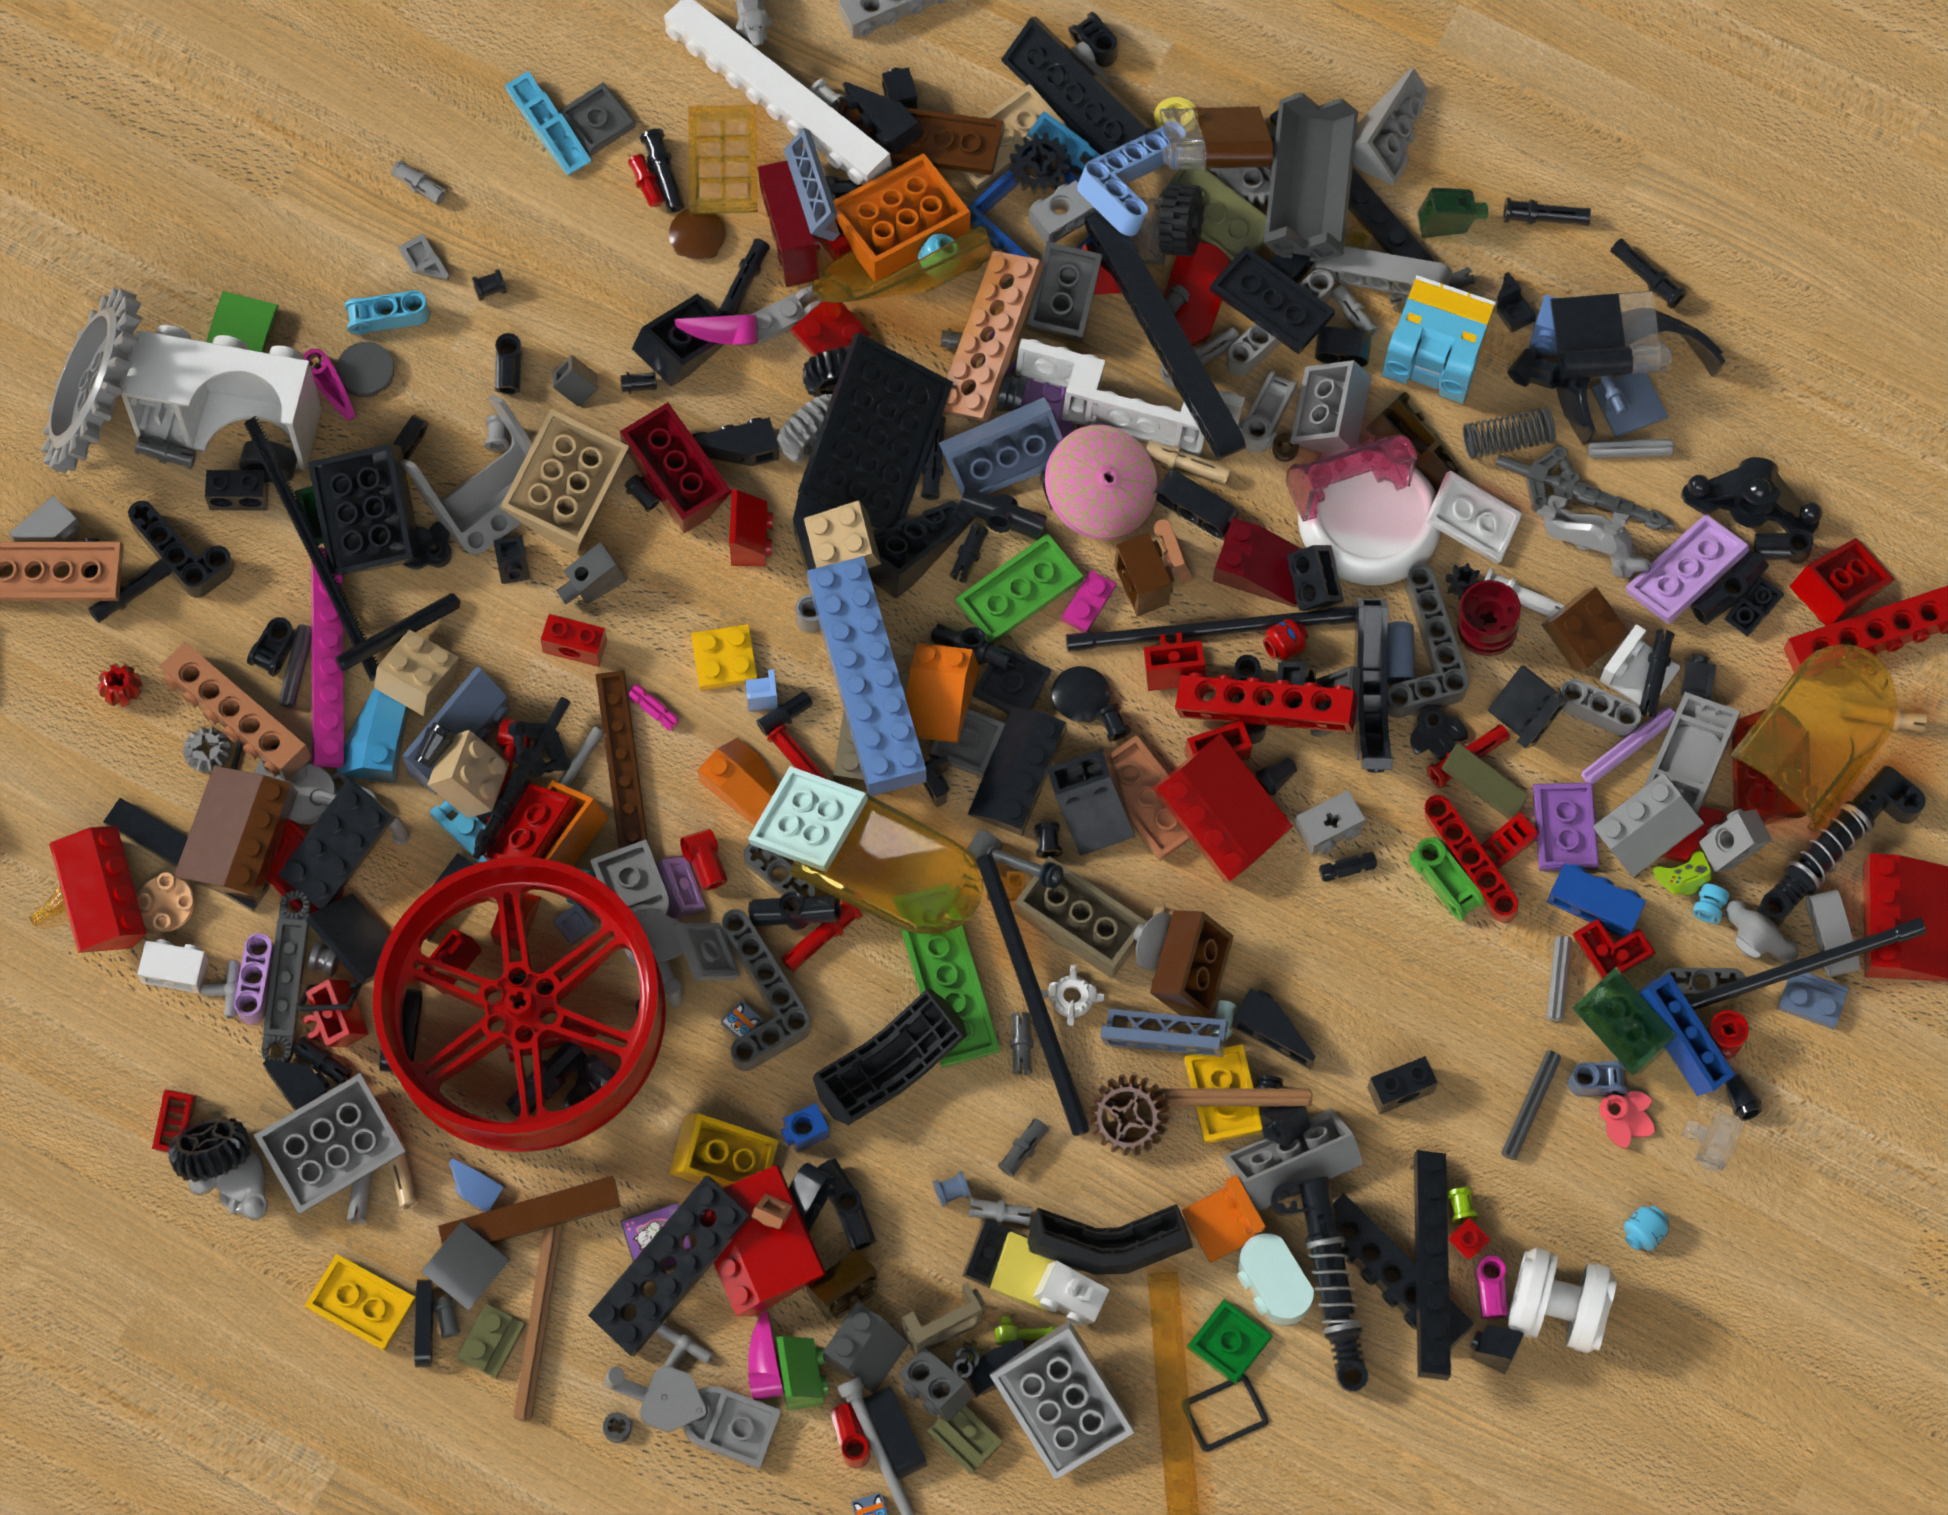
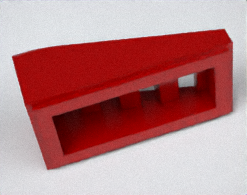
M1519 812L1482 843L1481 847L1485 852L1489 848L1499 859L1495 863L1488 855L1499 870L1537 841L1539 833L1524 815ZM1516 827L1524 834L1525 838L1516 831ZM1509 834L1517 845L1513 846L1505 835ZM1499 841L1500 844L1507 850L1506 854H1504L1499 849V847L1495 844L1496 842Z
M164 1089L152 1149L168 1152L170 1143L162 1142V1136L174 1138L176 1135L182 1134L181 1130L190 1127L197 1095ZM171 1100L185 1102V1109L170 1106ZM168 1112L183 1114V1119L167 1118ZM165 1124L180 1126V1132L164 1130Z

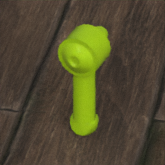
M1002 1316L1000 1324L995 1328L996 1345L1002 1346L1019 1338L1022 1341L1039 1340L1057 1327L1018 1329L1017 1326L1011 1323L1009 1316Z

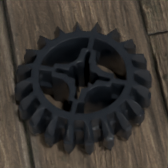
M850 346L845 348L837 347L832 350L827 349L823 353L818 352L816 356L810 357L809 361L804 363L802 378L809 395H813L815 398L823 394H833Z
M213 1117L211 1120H202L201 1123L192 1124V1127L181 1130L182 1134L174 1137V1141L169 1144L170 1149L168 1150L170 1164L178 1177H182L183 1180L191 1179L192 1182L202 1179L205 1182L209 1178L217 1179L222 1174L227 1175L230 1170L238 1169V1164L244 1163L246 1157L250 1155L251 1139L242 1122H238L236 1118L228 1119L227 1117L216 1119V1117Z

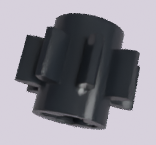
M1469 563L1462 567H1458L1455 564L1452 569L1453 574H1447L1445 579L1447 583H1451L1447 593L1453 592L1458 596L1459 601L1467 588L1476 582H1481L1476 580L1479 577L1480 571H1474L1470 568Z

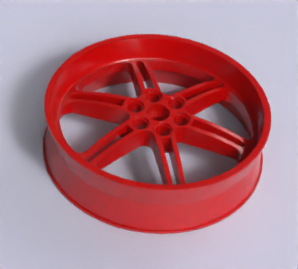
M534 857L499 858L463 868L442 879L417 898L394 926L382 950L374 978L372 1001L376 1034L390 1068L410 1099L424 1115L451 1135L468 1143L492 1150L533 1152L557 1148L578 1141L609 1123L627 1107L647 1081L659 1055L665 1032L666 996L663 979L657 960L640 922L627 904L603 882L580 869L554 860ZM534 889L544 890L568 898L584 906L602 922V927L598 933L543 973H534L532 971L522 911V898L524 894ZM509 897L513 898L522 961L512 962L506 899ZM489 901L498 905L504 966L503 975L499 979L489 980L428 958L421 953L423 941L428 935L452 916L479 903ZM614 936L607 945L562 982L559 981L561 976L585 959L609 937ZM624 948L633 953L639 974L640 1003L635 1025L629 1031H619L560 1007L561 1000L598 969L613 953ZM418 965L425 966L479 988L477 995L424 973L416 969ZM516 975H526V979L522 984L515 985L512 983V979ZM415 981L424 982L444 993L485 1010V1015L479 1022L423 1063H414L408 1058L403 1039L402 1010L408 987ZM550 984L554 986L550 994H539L540 989L544 985ZM499 992L502 994L501 999L496 1003H489L487 1001L492 993ZM523 999L526 1005L524 1007L520 1005L519 1009H516L514 1004ZM553 1013L557 1015L554 1023H543V1019L547 1014ZM495 1022H505V1026L501 1031H491V1027ZM569 1022L627 1045L625 1047L615 1046L568 1030L566 1026ZM522 1033H533V1037L529 1042L521 1043L518 1041ZM483 1035L486 1036L485 1040L437 1073L428 1076L429 1073L455 1057ZM555 1037L589 1049L617 1056L622 1060L617 1073L602 1088L588 1098L564 1110L555 1112L545 1110L541 1045L545 1039ZM502 1044L513 1046L521 1104V1114L518 1119L508 1123L484 1119L456 1106L440 1092V1086L444 1081L474 1064ZM533 1055L537 1113L534 1116H530L523 1056Z

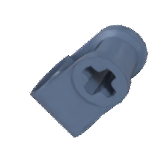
M1623 1061L1580 1063L1568 1078V1087L1573 1094L1581 1097H1606L1611 1094L1624 1096L1628 1094V1087L1624 1085L1623 1073L1626 1069V1063ZM1577 1075H1586L1590 1079V1084L1585 1085L1579 1082Z

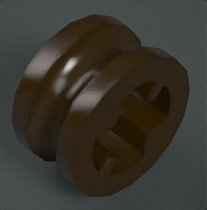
M1282 433L1274 440L1272 451L1275 458L1279 461L1288 462L1297 456L1299 444L1292 445L1290 443L1292 434ZM1283 442L1289 443V447H1293L1287 453L1282 452L1283 448L1279 449V447H1282Z

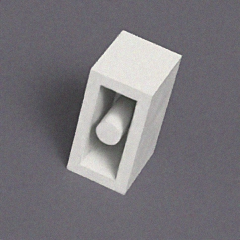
M156 939L155 942L145 941L137 975L142 984L200 994L208 958L205 952L195 945L186 944L184 947H178L163 939Z

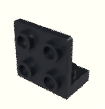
M1523 665L1520 666L1488 711L1520 736L1517 740L1519 744L1524 748H1530L1536 745L1569 700Z

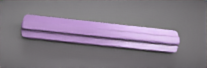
M1668 706L1663 708L1656 714V717L1649 719L1583 770L1581 774L1583 780L1586 783H1596L1672 723L1676 713Z

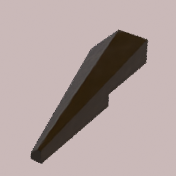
M1405 391L1378 415L1366 429L1440 488L1446 473L1452 471L1458 475L1460 467L1439 437L1422 423L1425 419L1422 413L1418 412L1415 414L1408 404L1410 396Z

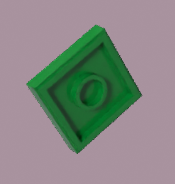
M1223 1299L1189 1342L1187 1349L1236 1385L1271 1341L1273 1335L1227 1300Z

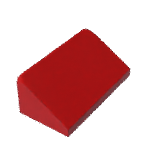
M453 928L429 958L466 971L480 954L481 948L472 937ZM425 966L419 969L452 985L458 981Z

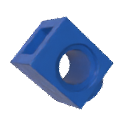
M817 1103L783 1118L785 1128L781 1129V1133L788 1146L793 1144L796 1152L802 1151L830 1137L829 1128ZM800 1124H808L812 1127V1130L804 1135L799 1134L795 1129Z

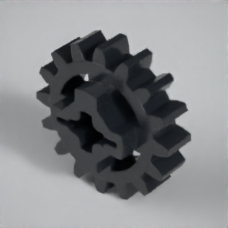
M1034 133L1033 140L1031 141L1027 137H1023V146L1015 144L1014 147L1017 154H1010V160L1013 163L1009 166L1011 173H1015L1013 175L1014 182L1021 181L1022 190L1030 186L1032 194H1036L1038 189H1042L1045 195L1047 194L1048 187H1052L1053 190L1058 188V181L1065 184L1066 177L1064 174L1071 172L1068 165L1071 163V158L1069 154H1066L1068 152L1067 146H1059L1060 141L1058 137L1050 141L1048 133H1045L1043 139H1039L1038 134ZM1038 156H1041V161H1043L1042 172L1037 164L1039 162Z

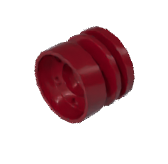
M1493 580L1476 582L1467 588L1461 597L1457 625L1459 639L1467 650L1477 655L1490 657L1502 654L1511 648L1517 638L1521 612L1520 600L1514 590L1500 581Z

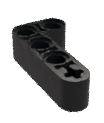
M137 501L130 506L128 516L134 531L154 555L166 564L171 575L191 597L199 598L205 596L233 574L234 564L228 549L220 545L212 546L196 557L149 502ZM141 517L149 519L150 525L147 526L146 522ZM158 536H167L164 541L155 542ZM177 556L185 557L184 560L179 563L172 562V560ZM220 559L225 560V563L223 565L217 567L213 566V563L215 561ZM194 577H202V580L197 584L189 583Z

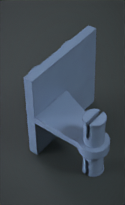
M1644 368L1615 379L1612 376H1603L1600 380L1602 384L1596 385L1591 389L1615 438L1668 418Z

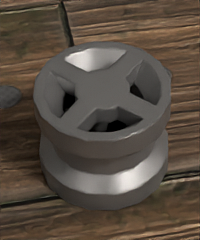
M317 941L310 954L308 969L312 971L319 969L324 971L325 975L333 976L340 960L323 942Z

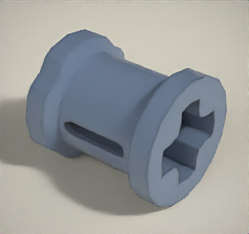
M962 1171L957 1172V1176L941 1182L938 1180L933 1181L934 1190L941 1207L946 1206L947 1202L963 1196L965 1198L971 1197Z

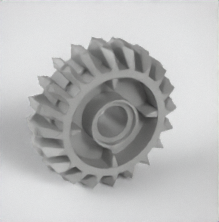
M823 394L820 397H815L811 402L808 401L795 414H792V417L785 422V426L780 429L777 444L781 448L782 453L794 463L804 462L807 458H810L832 394Z

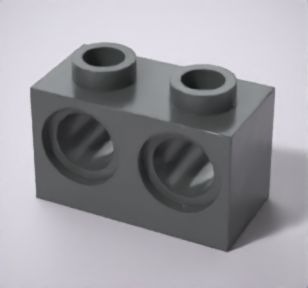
M926 1348L899 1372L905 1383L902 1386L903 1390L914 1400L919 1397L924 1402L922 1404L923 1407L935 1418L940 1415L948 1422L974 1397L967 1383ZM928 1375L926 1379L919 1381L922 1377ZM949 1393L946 1397L940 1398L943 1394Z

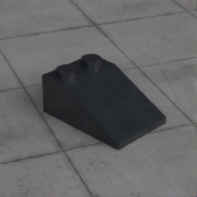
M697 293L644 325L634 342L632 350L672 387L690 376L724 345L705 341L676 327L675 319L716 317L721 315Z

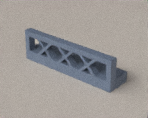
M803 128L787 145L784 153L811 235L834 241L840 234L835 221L838 214L811 132Z
M1109 1009L1107 1025L1102 1026L1100 1038L1105 1046L1223 1057L1228 1021ZM1115 1018H1126L1132 1023L1133 1027H1114ZM1133 1019L1141 1020V1021H1139V1022L1136 1024ZM1149 1021H1157L1163 1029L1161 1031L1141 1030L1140 1028ZM1163 1022H1167V1023H1170V1024L1167 1025V1026H1165V1025L1163 1024ZM1178 1024H1187L1192 1032L1190 1034L1171 1033L1170 1030ZM1192 1025H1199V1027L1195 1029ZM1207 1027H1220L1218 1037L1202 1036L1200 1033Z

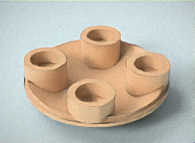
M167 872L161 873L147 881L136 895L144 925L157 932H170L180 928L190 919L195 907V896L190 885L185 880L176 878Z

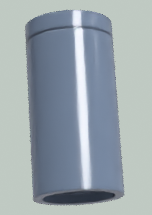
M1405 621L1388 623L1387 684L1394 685L1399 682L1415 679L1414 625Z

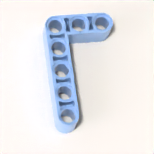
M1167 124L1086 163L1078 181V192L1120 233L1127 236L1136 235L1147 215L1148 207L1126 184L1173 162L1185 141L1186 134L1184 130L1177 125Z

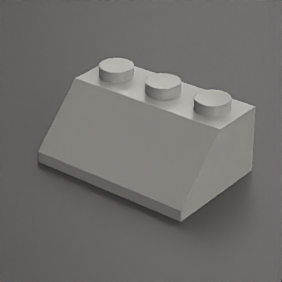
M1354 360L1306 366L1290 443L1292 445L1299 444V447L1329 455L1356 453L1371 376Z
M1663 772L1596 823L1593 828L1634 878L1701 827L1704 822L1670 778Z

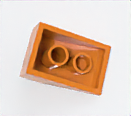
M917 643L910 665L906 692V702L917 738L952 743L959 742L980 668L972 649Z

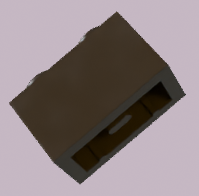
M856 1250L826 1271L827 1275L806 1286V1291L827 1321L833 1317L837 1320L851 1310L850 1306L858 1300L864 1302L876 1293L875 1288L878 1287L877 1271Z

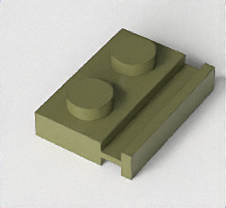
M485 1304L456 1358L458 1361L497 1380L526 1325L524 1322H520L512 1316Z
M966 1406L961 1408L948 1422L940 1417L927 1430V1434L971 1476L1003 1444V1441Z

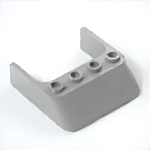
M493 394L488 399L511 434V446L503 455L449 495L438 499L415 463L407 459L400 462L439 522L471 554L484 552L494 544V540L501 539L521 524L519 520L500 507L532 446V442L505 400Z

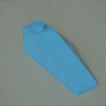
M374 688L344 741V764L342 768H337V772L350 778L395 783L409 708Z

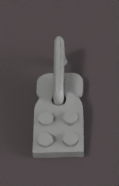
M262 760L259 761L254 773L285 781L279 775L273 777L263 767L264 762ZM306 763L287 781L292 783L298 791L289 819L298 824L317 822L342 787L336 789L335 783L325 770ZM361 787L363 790H365L368 794H370L373 798L376 799L374 793L371 790ZM396 816L387 829L392 830V837L395 843L404 845L410 840V833L405 828L401 819Z
M645 839L591 859V865L596 878L613 890L627 904L640 922L657 960L668 1001L671 1006L679 1007L682 1004V986L678 980H675L668 960L678 957L683 953L674 927L679 922L667 916L669 912L668 894L647 840ZM624 948L630 963L637 967L633 953Z
M619 1367L610 1368L603 1382L607 1389L643 1402L640 1414L647 1425L665 1432H672L682 1427L685 1436L697 1447L758 1470L761 1467L781 1412L780 1409L721 1387L708 1386L698 1390L690 1374L672 1367L659 1368L653 1374L648 1388L624 1379V1372Z

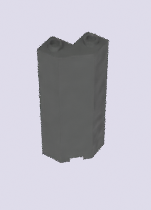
M1297 93L1281 99L1279 102L1264 244L1281 257L1292 258L1293 254L1310 256L1309 261L1323 262L1342 256L1344 253L1358 111L1342 98L1319 106L1304 93Z

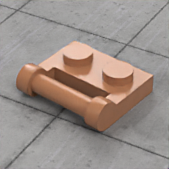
M1165 519L1158 520L1154 525V531L1158 537L1162 538V545L1166 552H1163V555L1172 571L1173 577L1179 576L1183 584L1194 580L1181 543L1174 534L1171 524Z

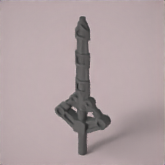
M1563 446L1554 447L1552 451L1533 462L1532 467L1500 454L1495 465L1527 477L1526 483L1531 500V509L1535 513L1544 505L1548 506V499L1552 496L1545 497L1544 484L1554 489L1555 496L1566 498L1567 503L1573 498L1590 506L1608 510L1611 514L1617 512L1629 515V518L1645 523V527L1653 530H1672L1674 523L1670 522L1659 511L1654 509L1646 510L1634 505L1633 501L1620 496L1615 497L1601 491L1599 488L1580 482V476L1572 470L1571 464L1566 457L1567 450ZM1557 465L1563 471L1560 476L1552 475L1549 472Z

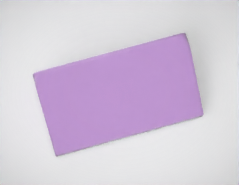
M684 856L661 859L656 866L668 894L669 916L677 920L704 911L706 907L690 863L686 861Z

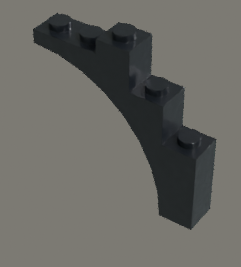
M1357 598L1354 666L1360 668L1358 724H1356L1355 754L1356 759L1360 760L1362 769H1366L1371 773H1381L1384 770H1392L1387 707L1388 604L1386 599Z

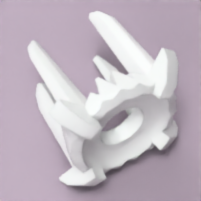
M1076 964L1071 965L1069 976L1050 983L1048 990H1041L1043 998L1051 1000L1053 1008L1060 1015L1067 1017V1026H1073L1074 1018L1087 1013L1093 1003L1104 1001V994H1097L1095 985L1089 984L1083 978L1077 976ZM1067 989H1077L1081 994L1079 1001L1076 1003L1073 1000L1070 1003L1067 1002L1063 996Z

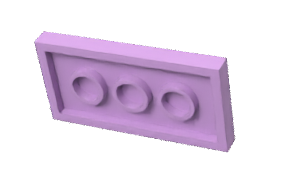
M1704 515L1651 563L1649 571H1642L1626 586V594L1669 625L1749 552V545L1711 517Z

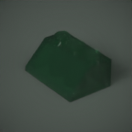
M1614 968L1573 1007V1010L1632 1076L1642 1073L1666 1050L1677 1036L1617 968Z

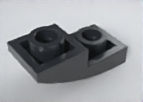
M1760 577L1724 620L1748 637L1784 597V594L1763 577Z

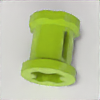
M1461 1187L1447 1192V1199L1451 1202L1454 1215L1451 1219L1455 1225L1463 1224L1468 1218L1472 1221L1479 1218L1478 1212L1474 1211L1472 1204V1187Z

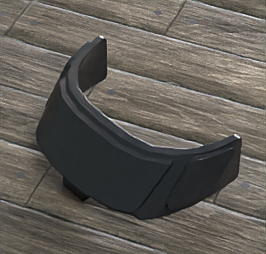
M1638 308L1621 313L1626 346L1648 335L1670 331L1679 333L1686 340L1712 377L1717 375L1725 364V359L1721 355L1723 352L1711 339L1697 328L1652 308ZM1591 377L1565 379L1560 389L1556 388L1564 416L1569 420L1571 427L1583 445L1589 443L1596 432L1587 402V387Z

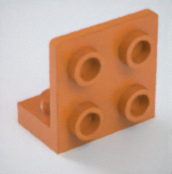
M1237 1175L1227 1179L1223 1189L1182 1210L1186 1222L1210 1263L1242 1248L1250 1238L1265 1233L1266 1226Z

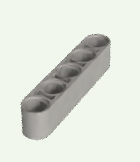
M1344 246L1342 256L1323 262H1314L1312 272L1319 269L1330 272L1336 283L1403 295L1410 294L1416 275L1449 286L1453 273L1450 267L1442 263Z
M1319 269L1313 271L1299 285L1327 303L1331 298L1334 280L1330 272ZM1320 284L1325 286L1326 288L1323 290H1319L1315 288L1314 285ZM1254 324L1230 346L1226 364L1228 371L1234 376H1245L1282 342L1257 324ZM1262 338L1266 340V343L1260 344L1255 342L1254 339ZM1242 356L1246 358V361L1239 362L1234 357Z

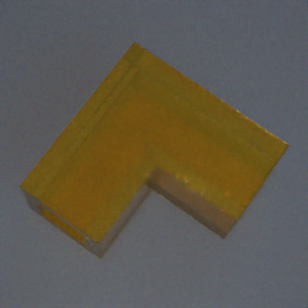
M1006 871V877H1001L1009 901H1016L1025 889V872Z

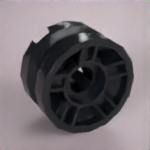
M1005 373L996 411L1003 412L1007 410L1011 412L1020 408L1028 378L1022 376L1015 378L1012 373Z

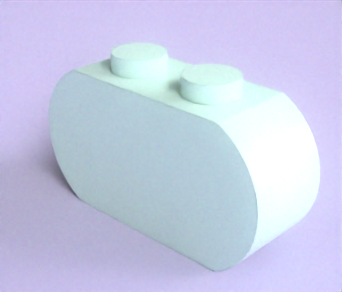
M1264 1233L1250 1238L1241 1250L1237 1277L1245 1289L1250 1288L1255 1296L1253 1303L1260 1315L1266 1314L1269 1321L1277 1325L1286 1326L1301 1321L1309 1312L1313 1301L1314 1289L1281 1237Z

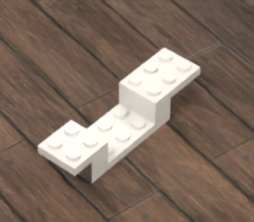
M1021 339L1015 376L1033 378L1034 381L1041 383L1048 382L1050 383L1049 385L1059 388L1064 386L1066 393L1062 420L1073 421L1084 426H1112L1125 431L1137 440L1149 442L1152 439L1173 448L1175 446L1181 447V451L1200 456L1205 438L1184 402L1181 412H1178L1168 406H1156L1148 404L1142 399H1130L1119 396L1112 391H1100L1105 360L1099 359L1092 354L1083 355L1072 352L1065 347L1049 346L1039 340ZM1218 391L1236 424L1239 425L1245 398L1238 396L1234 392Z

